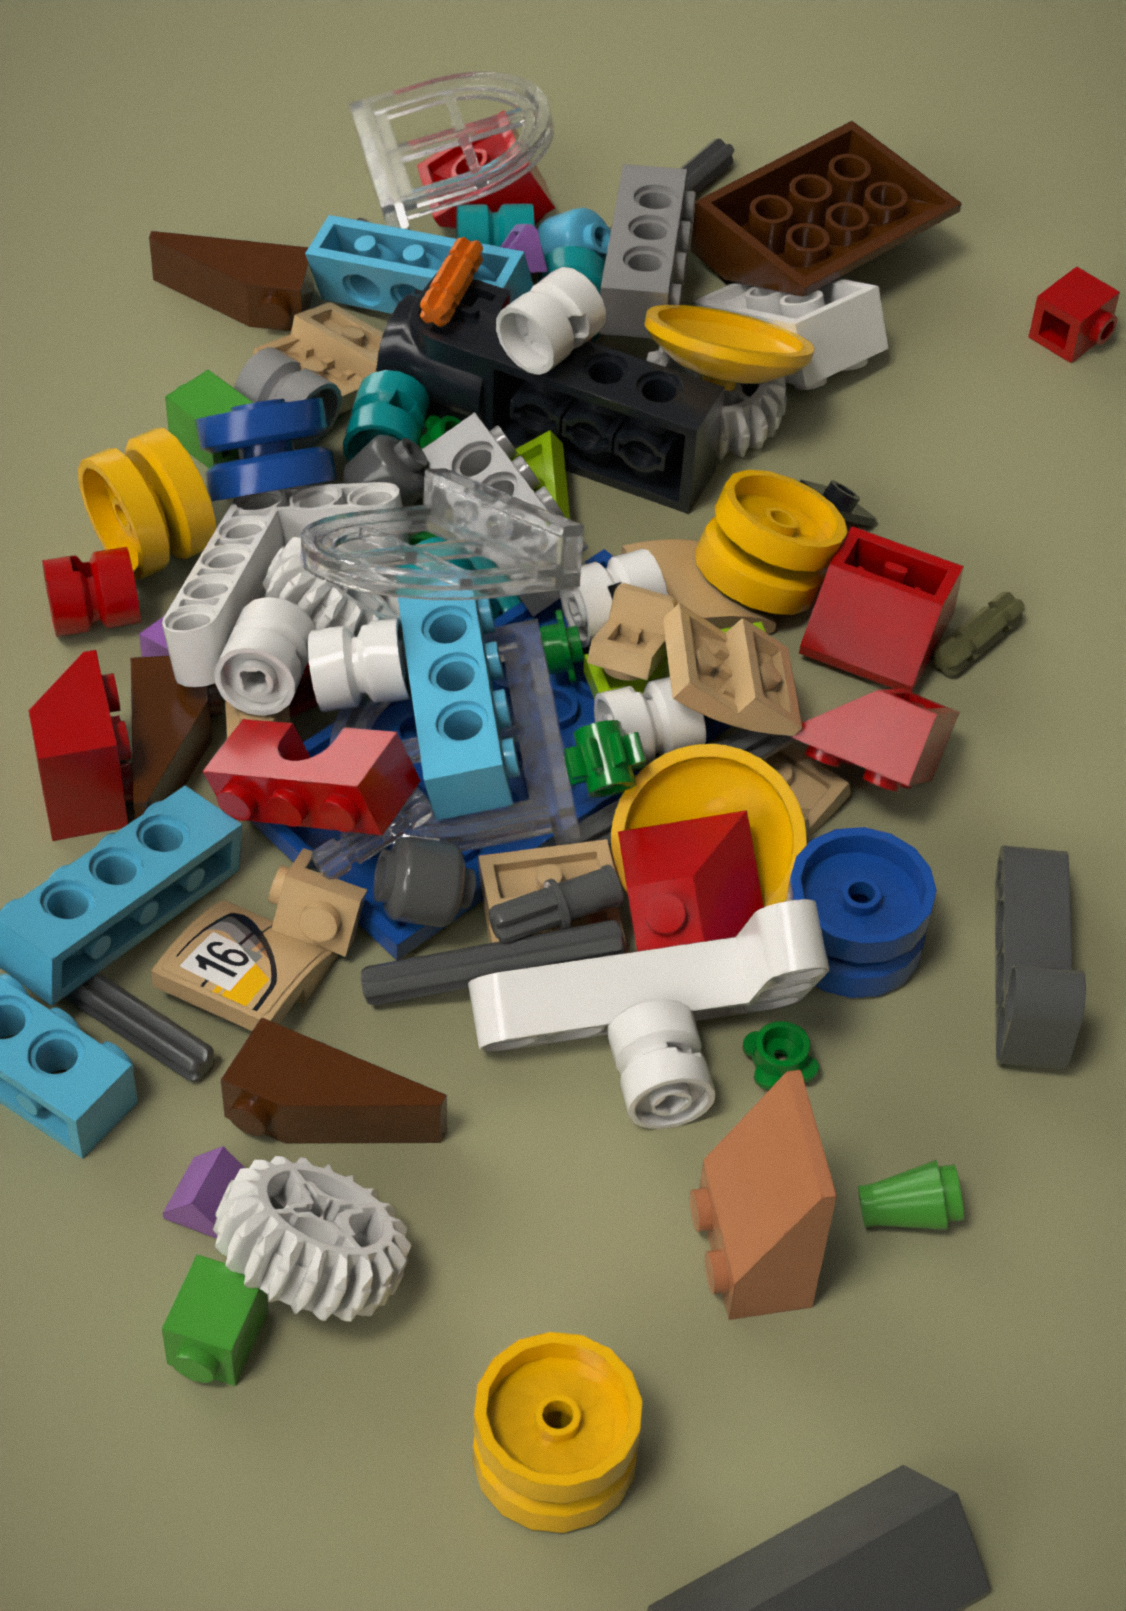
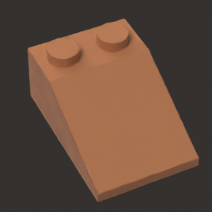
M801 1070L786 1072L705 1157L702 1165L700 1186L698 1189L690 1190V1210L696 1232L707 1231L711 1251L705 1252V1270L708 1286L712 1295L722 1293L728 1320L813 1307L837 1195Z

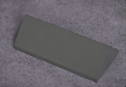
M901 1465L648 1606L647 1611H963L989 1596L991 1588L958 1493L905 1465Z

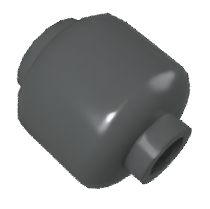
M378 435L345 465L343 481L344 483L385 482L396 485L400 489L403 511L405 513L429 488V477L425 470L428 460L422 449L412 440L403 438L400 441L390 435Z
M412 836L402 837L395 842L391 850L384 849L381 851L375 869L373 894L375 902L383 903L387 916L393 921L444 927L452 922L458 913L459 907H470L475 891L476 876L474 869L465 868L463 853L456 844Z

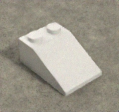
M837 278L814 292L801 297L735 282L691 301L692 306L732 312L775 324L810 341L815 348L812 362L800 371L785 376V382L794 384V387L798 390H811L821 387L827 383V377L840 371L859 369L868 363V358L888 349L879 286Z

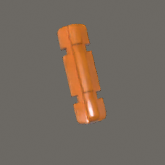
M461 237L454 242L449 251L450 255L445 258L430 285L431 288L425 293L420 302V307L422 308L420 317L426 324L433 322L441 327L446 325L455 312L454 308L459 305L474 278L473 275L478 271L483 261L481 255L483 246L478 240L471 242L467 238Z

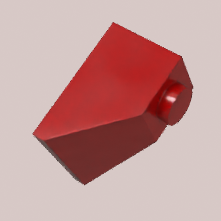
M505 110L417 165L433 219L440 227L456 229V208L458 204H487L491 212H498L502 204L532 203L535 224L540 222L545 214L555 209L544 178Z
M747 810L618 831L637 952L736 937L752 915L759 909L764 908Z

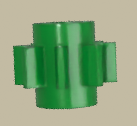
M606 720L583 726L573 733L576 746L564 749V760L572 786L585 782L589 797L597 798L615 795L636 785L633 771L645 768L644 762H646L639 732L624 735L620 721Z

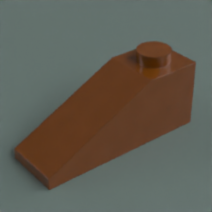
M151 231L149 244L154 281L248 327L292 331L294 315L310 308L314 293V277L305 255L309 247Z
M170 656L130 658L133 804L135 819L143 815L150 805L157 801H163L186 785L212 741L211 716L222 715V696L216 684L202 687H185L178 684L174 676Z
M262 1017L221 1078L224 1117L247 1134L253 1136H262L264 1134L285 1144L441 1143L447 1133L446 1094Z

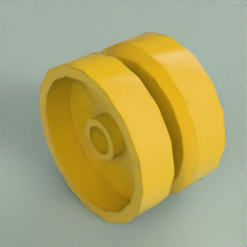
M154 428L130 438L125 447V453H122L117 448H107L81 460L78 467L79 488L92 526L105 550L127 546L135 580H141L165 569L170 561V553L176 558L187 559L204 551L216 530V519L212 502L202 476L189 453L165 428Z
M747 469L733 473L725 483L714 507L715 517L707 524L695 549L696 565L707 581L726 596L747 607L771 614L794 615L808 610L826 575L825 568L829 567L848 533L845 519L833 503L815 489L793 478L763 470Z
M546 1332L517 1340L492 1359L477 1384L472 1463L481 1491L503 1516L530 1530L566 1533L596 1524L620 1505L634 1479L641 1427L642 1398L632 1371L610 1348L583 1335Z

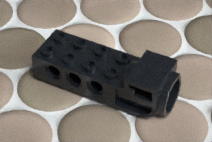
M434 277L423 291L417 289L414 293L407 294L397 304L382 335L377 358V372L382 370L400 371L420 382L429 395L430 407L427 418L432 415L438 416L441 419L445 416H453L463 421L473 413H476L488 431L498 425L515 449L550 430L563 443L565 470L567 472L686 514L690 513L715 473L725 387L591 341H587L582 346L573 349L568 357L549 372L541 375L529 373L517 366L506 354L496 332V318L500 311L510 304V291L474 278L459 305L454 308L455 312L452 318L444 326L439 327L433 322L426 324L420 317L422 312L420 302L425 293L431 288L430 285Z

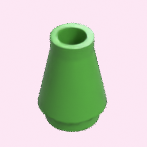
M933 1160L872 1184L858 1185L864 1228L890 1226L948 1230L949 1222L964 1220L962 1194L955 1164L938 1166L937 1161Z

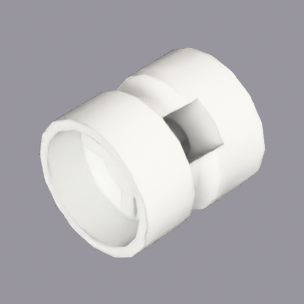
M561 267L552 271L535 284L530 292L522 294L502 309L496 318V332L506 354L517 366L529 373L541 375L549 372L568 357L573 349L582 346L601 331L606 322V309L598 290L585 275L572 268Z
M639 549L611 557L606 569L600 563L593 562L564 570L561 573L559 590L563 612L568 627L578 626L582 647H590L591 640L609 620L614 591L619 584L626 583L668 595L661 569L654 556L648 550Z
M265 597L253 600L246 605L239 615L214 670L215 684L221 696L233 707L253 715H271L279 713L289 706L309 661L308 634L311 630H316L310 616L298 605L282 598Z
M399 617L370 621L368 625H362L358 637H355L345 625L311 630L309 632L308 658L316 700L322 712L356 708L359 706L364 693H367L373 702L381 701L382 703L412 698L402 624Z
M670 676L648 681L643 693L636 692L631 686L597 693L594 699L595 723L606 720H618L621 722L624 735L639 732L646 759L644 766H647L655 759L656 753L662 756L678 748L706 743L704 715L673 699Z
M669 999L644 1001L627 1008L613 1019L608 1026V1040L615 1067L621 1074L620 1086L627 1113L634 1124L649 1129L678 1127L694 1121L708 1111L714 1103L716 1092L707 1061L701 1053L702 1043L694 1015L688 1005Z

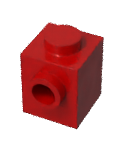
M1076 266L1037 296L1028 338L1069 363H1073L1094 345L1104 344L1113 334L1118 322L1115 311L1120 291Z

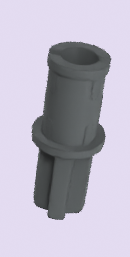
M607 864L602 866L601 869L557 883L552 878L545 880L543 889L492 906L489 910V921L496 938L501 943L507 944L555 926L559 930L571 927V921L610 907L621 906L624 901L623 890L615 870L611 865Z

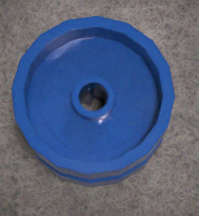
M284 398L231 407V412L195 420L201 450L210 454L238 450L240 459L212 465L205 472L211 502L337 480L332 450L323 446L299 450L294 449L293 440L318 436L328 428L323 398L285 402Z
M866 827L835 829L812 839L796 856L789 880L787 901L802 899L816 901L829 965V972L815 985L822 991L848 998L880 996L902 986L919 967L937 890L931 867L913 846L891 833Z

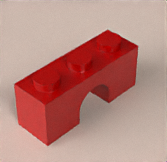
M242 719L202 771L217 797L220 808L236 820L382 836L421 782L397 732L344 727L327 749L316 756L310 757L293 723Z

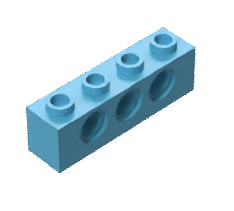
M328 215L305 255L322 300L392 314L397 304L407 294L414 293L417 289L424 290L440 269L445 258L450 255L449 251L457 239ZM482 244L483 251L481 255L483 261L478 271L473 275L474 279L509 290L510 303L522 294L531 291L533 282L524 251Z
M471 572L396 587L423 778L436 821L513 805L509 779L520 777L521 774L513 738L502 740L501 729L512 727V721L505 689L494 691L492 681L504 679L497 642L486 643L485 634L496 632L489 596H476Z
M183 786L163 801L153 803L145 810L143 815L118 832L106 835L89 852L70 865L59 867L48 880L20 899L11 900L0 910V968L53 1006L239 871L242 824L187 786Z
M3 973L0 975V1103L83 1159L138 1103L133 1063L128 1055L117 1045L108 1041L102 1044L81 1031L76 1021L68 1013L57 1007L49 1010L31 998L26 989L15 978ZM7 1036H14L8 1039H2ZM58 1070H68L60 1074H51Z

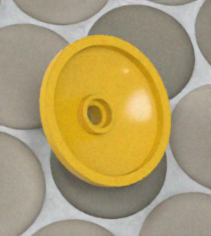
M688 305L654 306L647 310L644 323L651 338L676 363L703 375V380L725 387L724 390L726 391L734 390L736 383H767L796 373L812 362L815 350L813 344L804 337L775 324L741 314Z
M697 744L678 748L658 757L635 776L636 785L631 789L625 790L619 800L611 829L612 859L616 874L627 896L628 892L618 831L747 810L763 905L766 907L787 900L789 880L796 856L806 847V828L802 810L795 794L784 778L772 766L752 753L739 748L720 744Z

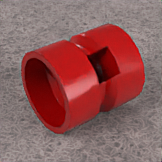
M127 546L95 551L92 553L89 562L84 563L76 555L42 560L46 591L56 637L90 632L95 621H101L106 628L141 623L136 583Z

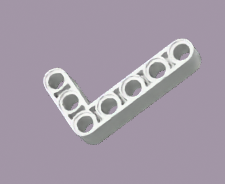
M385 482L303 485L236 497L162 621L174 676L178 684L185 687H202L215 683V667L242 609L253 600L266 597V590L262 582L266 577L271 561L281 547H286L292 537L299 538L302 534L312 535L315 538L325 537L333 545L335 543L342 544L349 552L355 555L360 554L365 561L389 559L405 552L409 547V537L400 489L394 484Z
M802 899L781 902L759 909L752 915L739 934L733 938L498 972L475 978L468 982L479 1050L495 1052L608 1035V1026L618 1014L631 1006L650 1000L669 999L684 1003L692 1011L695 1021L789 1006L802 1000L829 972V965L816 901Z

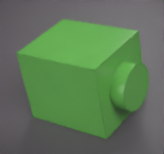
M209 369L189 382L180 385L173 392L165 396L168 431L179 440L189 454L208 468L215 464L233 461L239 457L238 450L212 454L201 450L195 420L231 412V407L253 403L251 400Z
M197 1254L162 1327L166 1361L178 1373L190 1380L209 1383L215 1379L236 1386L269 1312L267 1293L259 1288H247L244 1286L245 1275L230 1271L225 1267L226 1263Z

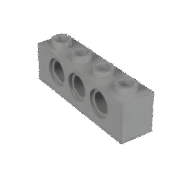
M623 164L601 283L600 295L606 309V322L599 334L651 338L644 325L647 310L659 305H681L682 286H684L686 259L689 254L691 224H693L696 197L695 191H686L687 169Z
M473 413L423 448L422 451L428 460L427 467L534 617L560 598L559 581L561 573L564 570L586 565L579 554L589 547L568 518L560 524L556 522L564 514L547 489L543 486L536 492L533 491V489L540 485V482L523 457L520 455L513 461L510 460L518 453L501 428L497 425L488 431L476 413Z

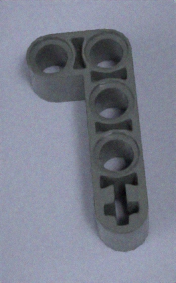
M1002 845L998 855L995 877L997 1063L1067 1070L1081 1028L1086 997L1084 971L1072 970L1069 855L1067 851Z

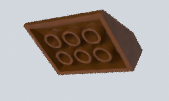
M850 121L695 202L690 251L725 280L804 297L960 212L962 203L854 121Z

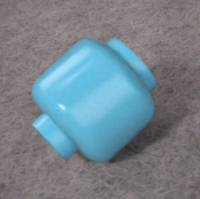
M583 207L572 209L548 217L539 225L537 230L544 257L556 248L570 245L592 250L606 261L611 230L595 211Z

